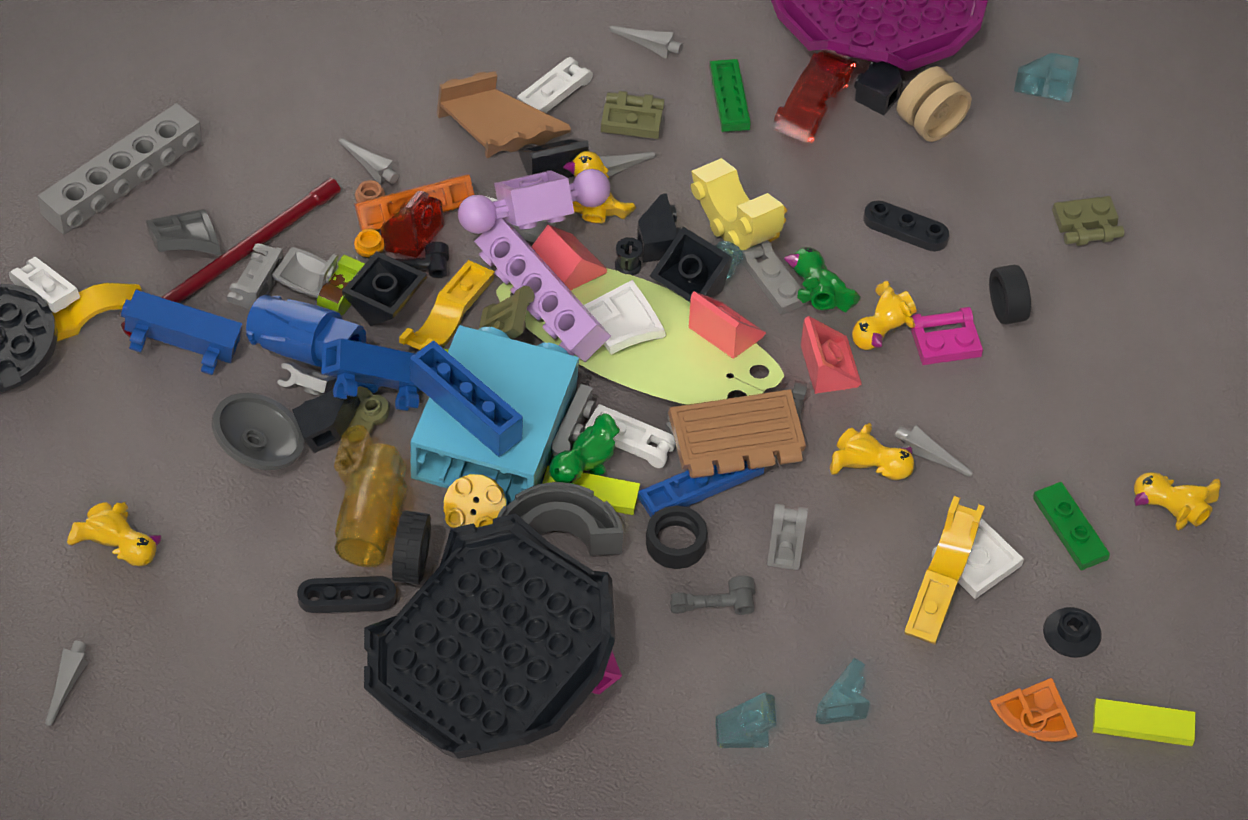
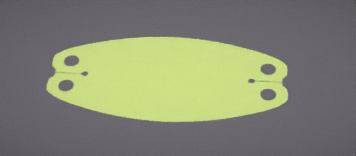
M607 268L606 274L571 290L579 301L585 305L633 280L665 330L666 337L641 342L612 355L602 345L586 362L579 358V365L611 381L655 397L690 405L728 399V394L734 390L743 391L747 396L762 394L766 389L776 387L784 378L779 364L757 343L733 359L689 328L690 302L668 288ZM503 282L496 290L500 302L510 297V289L513 287L510 282L508 284ZM527 310L525 327L543 342L559 345L562 342L559 337L556 339L552 338L542 327L546 322L543 319L538 321ZM763 365L768 368L769 374L765 378L758 379L751 376L749 370L752 366ZM732 373L734 378H727L726 374Z

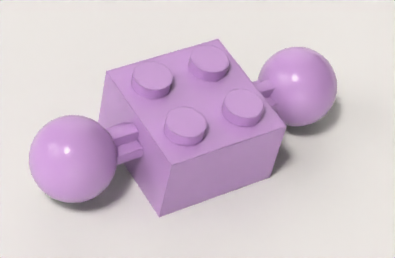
M587 169L580 172L572 184H569L567 177L553 171L494 183L497 201L492 202L489 198L482 195H472L464 199L458 209V219L465 230L475 234L488 231L494 225L496 219L503 218L511 223V225L519 226V229L536 227L537 222L548 220L549 223L560 222L566 219L565 215L574 213L573 201H577L585 207H597L603 204L610 194V182L604 173L596 169Z

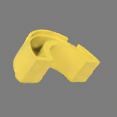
M722 158L691 171L694 182L691 184V190L694 197L700 200L710 221L713 234L716 237L721 236L731 249L746 250L777 236L776 233L782 231L784 225V205L769 193L749 200L739 181L737 169Z

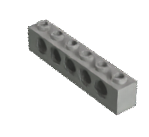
M178 103L174 104L39 194L38 202L41 215L63 235L79 227L85 220L97 212L103 211L107 205L119 197L125 196L138 184L150 179L153 174L172 164L187 151L194 149L202 142L200 122Z

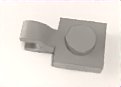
M293 362L282 363L281 367L290 371L291 378H279L277 383L284 387L297 384L305 387V392L321 396L323 393L329 392L334 388L337 377L322 375L319 371L310 368L303 369Z

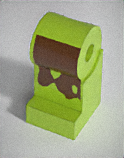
M343 255L338 261L337 270L331 276L329 282L320 290L317 306L339 312L341 316L344 315L351 304L342 295V290L365 263Z

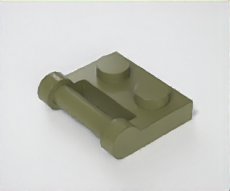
M522 286L509 298L498 304L493 303L486 306L482 311L479 328L494 327L506 333L510 339L519 337L526 326L525 316L528 304L533 302L535 298L533 290L529 286Z

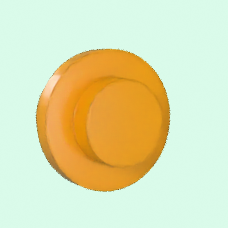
M374 229L362 230L355 238V251L363 257H370L376 251L381 253L384 250V239Z

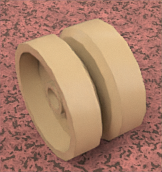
M936 66L921 72L907 85L898 100L897 112L906 123L914 126L916 132L926 141L933 142L950 134L961 123L970 108L972 98L962 85L954 82L950 74L943 68Z

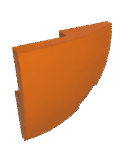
M1052 678L1021 690L1019 688L990 700L999 718L1017 733L1022 732L1042 742H1062L1078 737Z

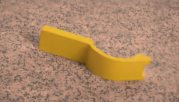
M468 260L438 293L434 307L423 326L416 332L407 328L399 337V343L421 350L434 340L443 348L455 334L465 312L494 281L495 271Z
M103 283L80 291V298L69 304L68 307L56 313L52 311L57 324V341L78 335L81 327L99 313L108 310H122L126 299L131 300L135 290L142 291L140 285Z
M956 496L953 497L939 544L925 573L904 631L906 635L936 645L957 584L966 566L985 506L978 505L977 510L959 505L960 498Z

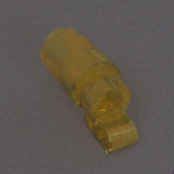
M355 425L343 433L334 462V468L346 486L335 528L337 539L334 548L339 557L348 563L362 567H376L383 563L389 542L394 540L397 532L399 519L409 490L407 482L404 480L407 466L396 447L375 443L366 427Z

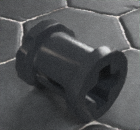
M626 237L617 242L616 254L618 257L615 261L616 271L632 276L639 274L641 271L639 257L643 251L640 241L635 238ZM629 246H632L631 254H629ZM626 261H628V269L625 268Z

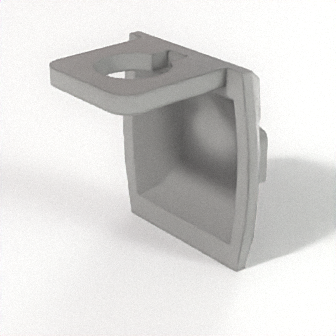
M291 247L272 274V277L292 290L318 298L322 287L329 282V279L337 270L338 256L333 254L328 262L316 255Z

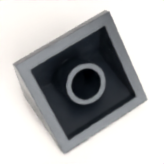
M570 138L520 149L519 155L528 176L553 171L570 178L575 175L563 168V166L568 162H572L581 152L589 151L588 140Z
M683 226L650 274V277L690 302L694 291L714 298L724 289L733 257Z
M376 251L342 290V295L370 326L393 319L428 277L426 273Z

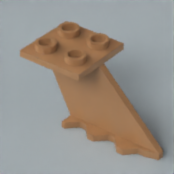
M496 71L489 73L479 72L472 77L460 80L450 79L439 86L438 118L451 115L485 147L486 159L499 151L515 152L531 143L543 145L555 137L571 132L569 124L497 90Z

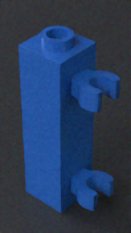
M135 290L131 300L126 299L121 312V317L125 318L124 330L132 332L129 349L141 353L148 337L202 354L204 356L201 362L203 364L201 372L213 375L218 360L231 364L241 339L242 323L139 290Z
M343 338L323 343L321 374L337 377L333 389L335 398L347 399V395L355 397L358 391L357 382L398 389L399 393L395 400V407L398 410L408 411L409 407L416 409L419 406V395L417 392L422 390L410 381V358L415 353Z

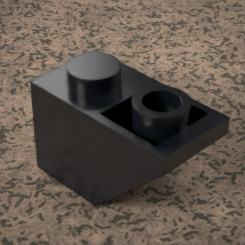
M871 61L869 69L865 73H860L854 83V88H856L855 101L884 116L899 99L902 79L898 67L884 61L878 63Z
M667 193L660 194L638 220L637 240L643 246L641 255L643 263L661 260L681 230V227L676 228V208L674 204L670 205Z
M332 388L329 392L315 399L307 400L302 405L292 409L303 438L314 453L343 440L361 402L358 395L355 397L347 395V399L335 398L333 395L334 388Z

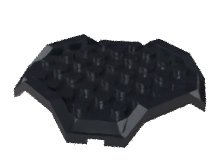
M517 514L494 518L493 524L476 527L473 523L451 528L440 566L396 616L364 627V649L368 652L367 666H364V689L401 723L445 755L457 759L527 745L553 734L562 728L603 679L615 643L612 578L608 572L593 571L548 542Z

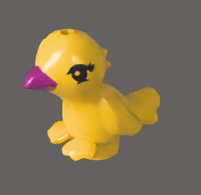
M590 151L581 152L572 162H568L563 166V168L575 176L584 170L596 169L609 178V175L606 174L609 170L605 167L600 157ZM611 192L608 199L597 207H585L577 201L572 202L574 212L582 214V218L591 223H604L606 216L613 215L625 219L636 209L634 203L620 202L614 198Z
M888 281L877 285L875 292L880 298L875 314L861 318L853 327V341L859 348L871 350L882 347L885 333L900 327L904 323L910 328L916 327L911 315L916 313L917 309L907 291L898 295L895 294Z
M868 423L863 426L860 432L851 427L842 434L836 445L840 450L833 453L832 462L829 467L831 474L836 475L843 467L869 468L876 466L878 467L876 473H882V476L891 480H901L907 478L913 472V451L911 446L905 448L883 446L870 435L872 425Z
M1155 472L1144 473L1137 478L1134 484L1135 506L1149 504L1165 507L1177 517L1175 529L1178 531L1183 529L1188 522H1191L1194 526H1199L1206 521L1213 509L1209 503L1218 500L1221 486L1220 480L1214 479L1206 487L1197 485L1173 487L1171 486L1174 483L1173 479H1168L1167 476Z
M103 502L93 506L88 511L86 522H74L67 537V543L73 546L81 541L91 540L101 545L118 547L112 551L113 554L117 555L118 559L124 560L132 566H145L153 561L156 546L161 541V535H146L131 529L127 522L128 512L126 511L128 506L125 502L116 503L113 508L109 503Z

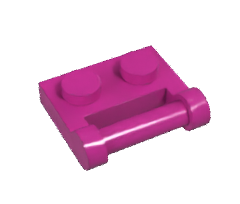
M970 307L960 308L957 312L921 316V314L911 315L916 326L911 328V332L922 365L982 356L983 348L973 322V314ZM957 323L962 325V328L926 333L924 331V328Z

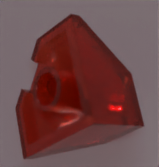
M417 191L396 209L381 226V237L384 240L385 251L417 258L425 249V246L444 227L441 200L430 197L424 191Z

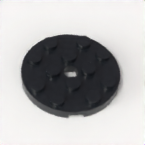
M0 284V335L3 340L0 339V392L21 386L37 376L52 357L58 338L57 324L46 301L34 291L12 284Z

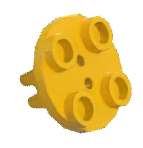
M468 474L456 479L449 486L445 494L443 510L445 521L452 528L473 523L476 527L493 524V519L497 518L503 506L507 507V499L503 489L494 479L483 474ZM478 497L479 502H475L474 498ZM472 509L476 510L475 515L472 514Z

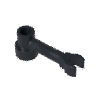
M431 242L425 246V258H396V260L417 270H429V275L432 278H443L447 275L449 246L444 242Z

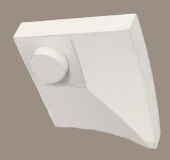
M633 280L584 305L611 335L603 344L611 355L641 342L666 337L661 322Z

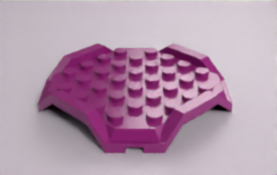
M771 0L777 18L808 51L832 50L839 55L877 63L884 61L905 71H911L955 55L981 29L988 0Z

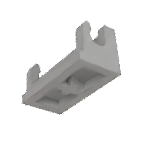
M255 244L253 250L263 253L265 256L258 253L252 254L251 260L238 282L232 283L229 287V290L232 292H229L227 301L251 309L253 303L260 296L268 295L277 281L272 277V274L283 260L281 248L276 247L275 249L263 244Z

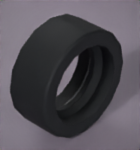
M1015 264L994 268L989 277V291L997 319L1004 325L1027 321L1031 313V295L1024 271L1019 265Z
M678 505L665 507L655 512L648 522L646 531V546L649 555L658 564L672 569L688 568L696 564L702 558L706 549L708 535L706 522L696 511ZM680 526L692 531L696 539L695 543L687 548L675 549L662 544L658 539V533L666 527Z

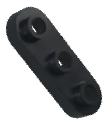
M872 201L865 207L864 223L872 230L928 251H940L947 246L949 230L941 222L884 201Z
M384 576L312 578L305 580L298 587V604L304 611L309 613L383 611L389 609L395 603L396 586L391 579ZM377 595L385 596L383 598H375ZM345 596L352 597L351 599H342ZM313 597L319 598V600H315V601H312V600H309V599H311V598H313Z

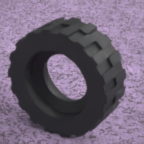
M402 511L393 551V581L416 585L421 584L429 551L430 514Z

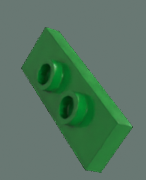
M738 59L710 61L709 70L721 132L750 130L751 122Z
M1062 481L1034 492L1033 500L1081 571L1109 559V551Z

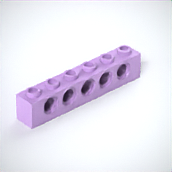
M503 218L496 219L494 225L474 241L482 250L479 256L489 266L492 267L495 264L498 268L495 274L505 284L510 282L513 285L510 289L513 294L522 286H529L533 290L535 298L528 305L527 310L538 321L543 319L546 322L542 326L544 330L554 339L559 337L562 341L559 346L564 348L569 355H576L586 362L611 337L517 230Z

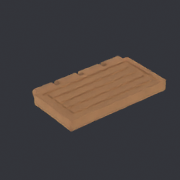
M791 389L670 407L668 411L682 470L688 469L691 479L714 475L713 465H716L718 474L743 471L745 469L744 460L747 461L749 469L774 466L775 455H777L780 465L802 461L801 451H804L806 444Z

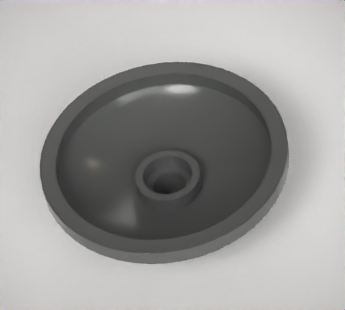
M254 393L231 395L218 404L212 417V430L219 445L229 456L248 467L260 470L283 469L293 464L303 450L305 440L294 414L281 403L269 397Z

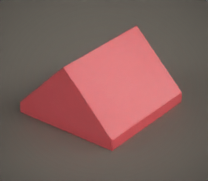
M547 224L531 246L570 291L607 273V268L573 234Z
M695 291L692 293L689 328L734 359L761 340L766 334L765 331L723 302Z
M810 316L806 317L803 323L801 349L814 393L852 389L862 385L847 336Z

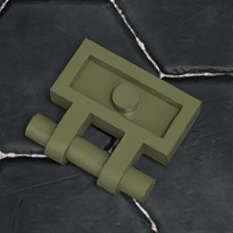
M619 91V93L607 92L601 132L658 139L665 99L654 98V95L645 94L644 97L628 95L626 91Z
M1111 196L1053 204L1052 212L1060 233H1064L1065 244L1076 243L1077 246L1087 245L1089 241L1102 240L1104 243L1112 242L1114 238L1124 237L1123 226H1117L1119 217Z

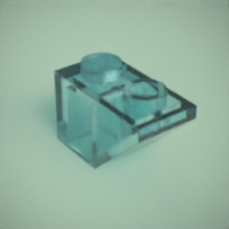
M1050 53L1019 67L1014 91L1070 102L1079 58Z

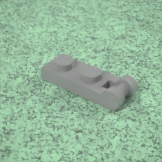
M768 240L746 250H738L741 263L780 315L807 304V302L802 303L797 298L798 290L801 287L773 252ZM761 257L763 261L758 263L756 258Z
M580 384L552 442L551 462L558 453L565 450L570 451L579 434L584 431L583 423L586 418L590 419L596 402L592 401L593 387Z
M775 503L767 566L799 570L808 508L798 507V510L785 508L784 504Z

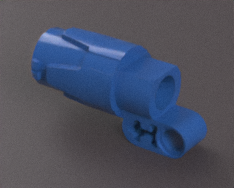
M260 296L253 303L246 322V335L252 345L261 344L264 349L317 367H322L323 343L340 338L366 343L364 327L343 320L339 312L291 299L285 301L282 300L281 296ZM357 382L358 387L368 388L371 393H375L380 387L378 385Z

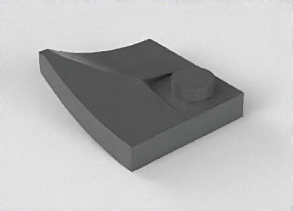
M205 209L146 220L148 233L159 252L196 250L214 255L221 254L213 225Z

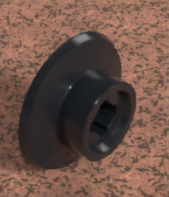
M1066 607L1058 609L1047 617L1043 626V634L1048 645L1057 653L1067 657L1078 658L1093 653L1100 645L1102 638L1101 628L1096 619L1088 612L1079 608ZM1070 626H1074L1078 631H1074Z

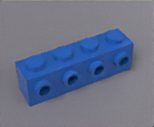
M434 340L410 358V381L498 457L522 439L523 416Z

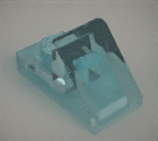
M856 658L851 661L818 704L816 722L819 724L861 720L867 717L870 702L859 695L866 683V679L863 678L866 664Z
M764 692L716 716L717 746L720 748L768 747V730L777 726L775 697Z

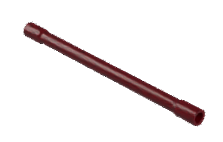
M330 177L311 190L303 199L161 298L177 303L182 302L252 253L255 244L266 243L314 208L323 205L340 193L341 188L339 184ZM125 321L122 322L121 327L128 337H131L132 332L124 330Z

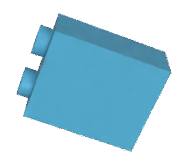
M459 325L448 353L523 416L522 439L498 457L429 397L411 439V478L449 488L460 477L468 474H483L494 479L504 491L507 505H509L515 499L516 494L543 483L546 468L551 463L552 442L577 393L579 357L569 355L564 348L553 343H541L535 346L510 339L506 333L494 327H481L476 330Z

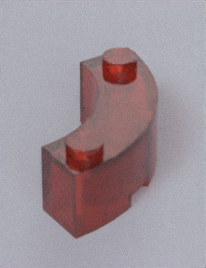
M822 50L818 54L814 53L809 64L793 87L785 106L778 108L774 117V122L777 123L774 130L805 143H813L828 110V105L825 103L831 97L836 98L840 92L847 89L857 62L827 50Z

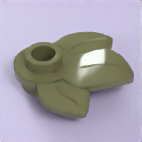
M358 387L357 395L361 402L344 436L345 442L357 441L368 436L374 425H380L386 421L389 416L390 407L383 396L373 395L368 388Z

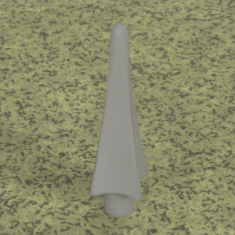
M610 26L611 32L632 40L666 59L670 52L676 54L682 52L683 43L673 41L674 32H655Z
M344 138L339 140V143L365 167L380 185L385 180L391 184L397 182L399 175L392 170V160L369 152Z
M655 152L599 157L609 170L606 174L610 177L629 167L653 159L656 155Z
M917 425L914 426L912 431L900 426L895 433L896 438L905 442L902 448L911 446L912 454L944 465L966 476L971 477L973 475L971 469L946 452Z
M74 641L71 650L65 648L62 650L55 691L45 721L48 726L54 723L67 695L88 664L83 658L87 645L81 641Z

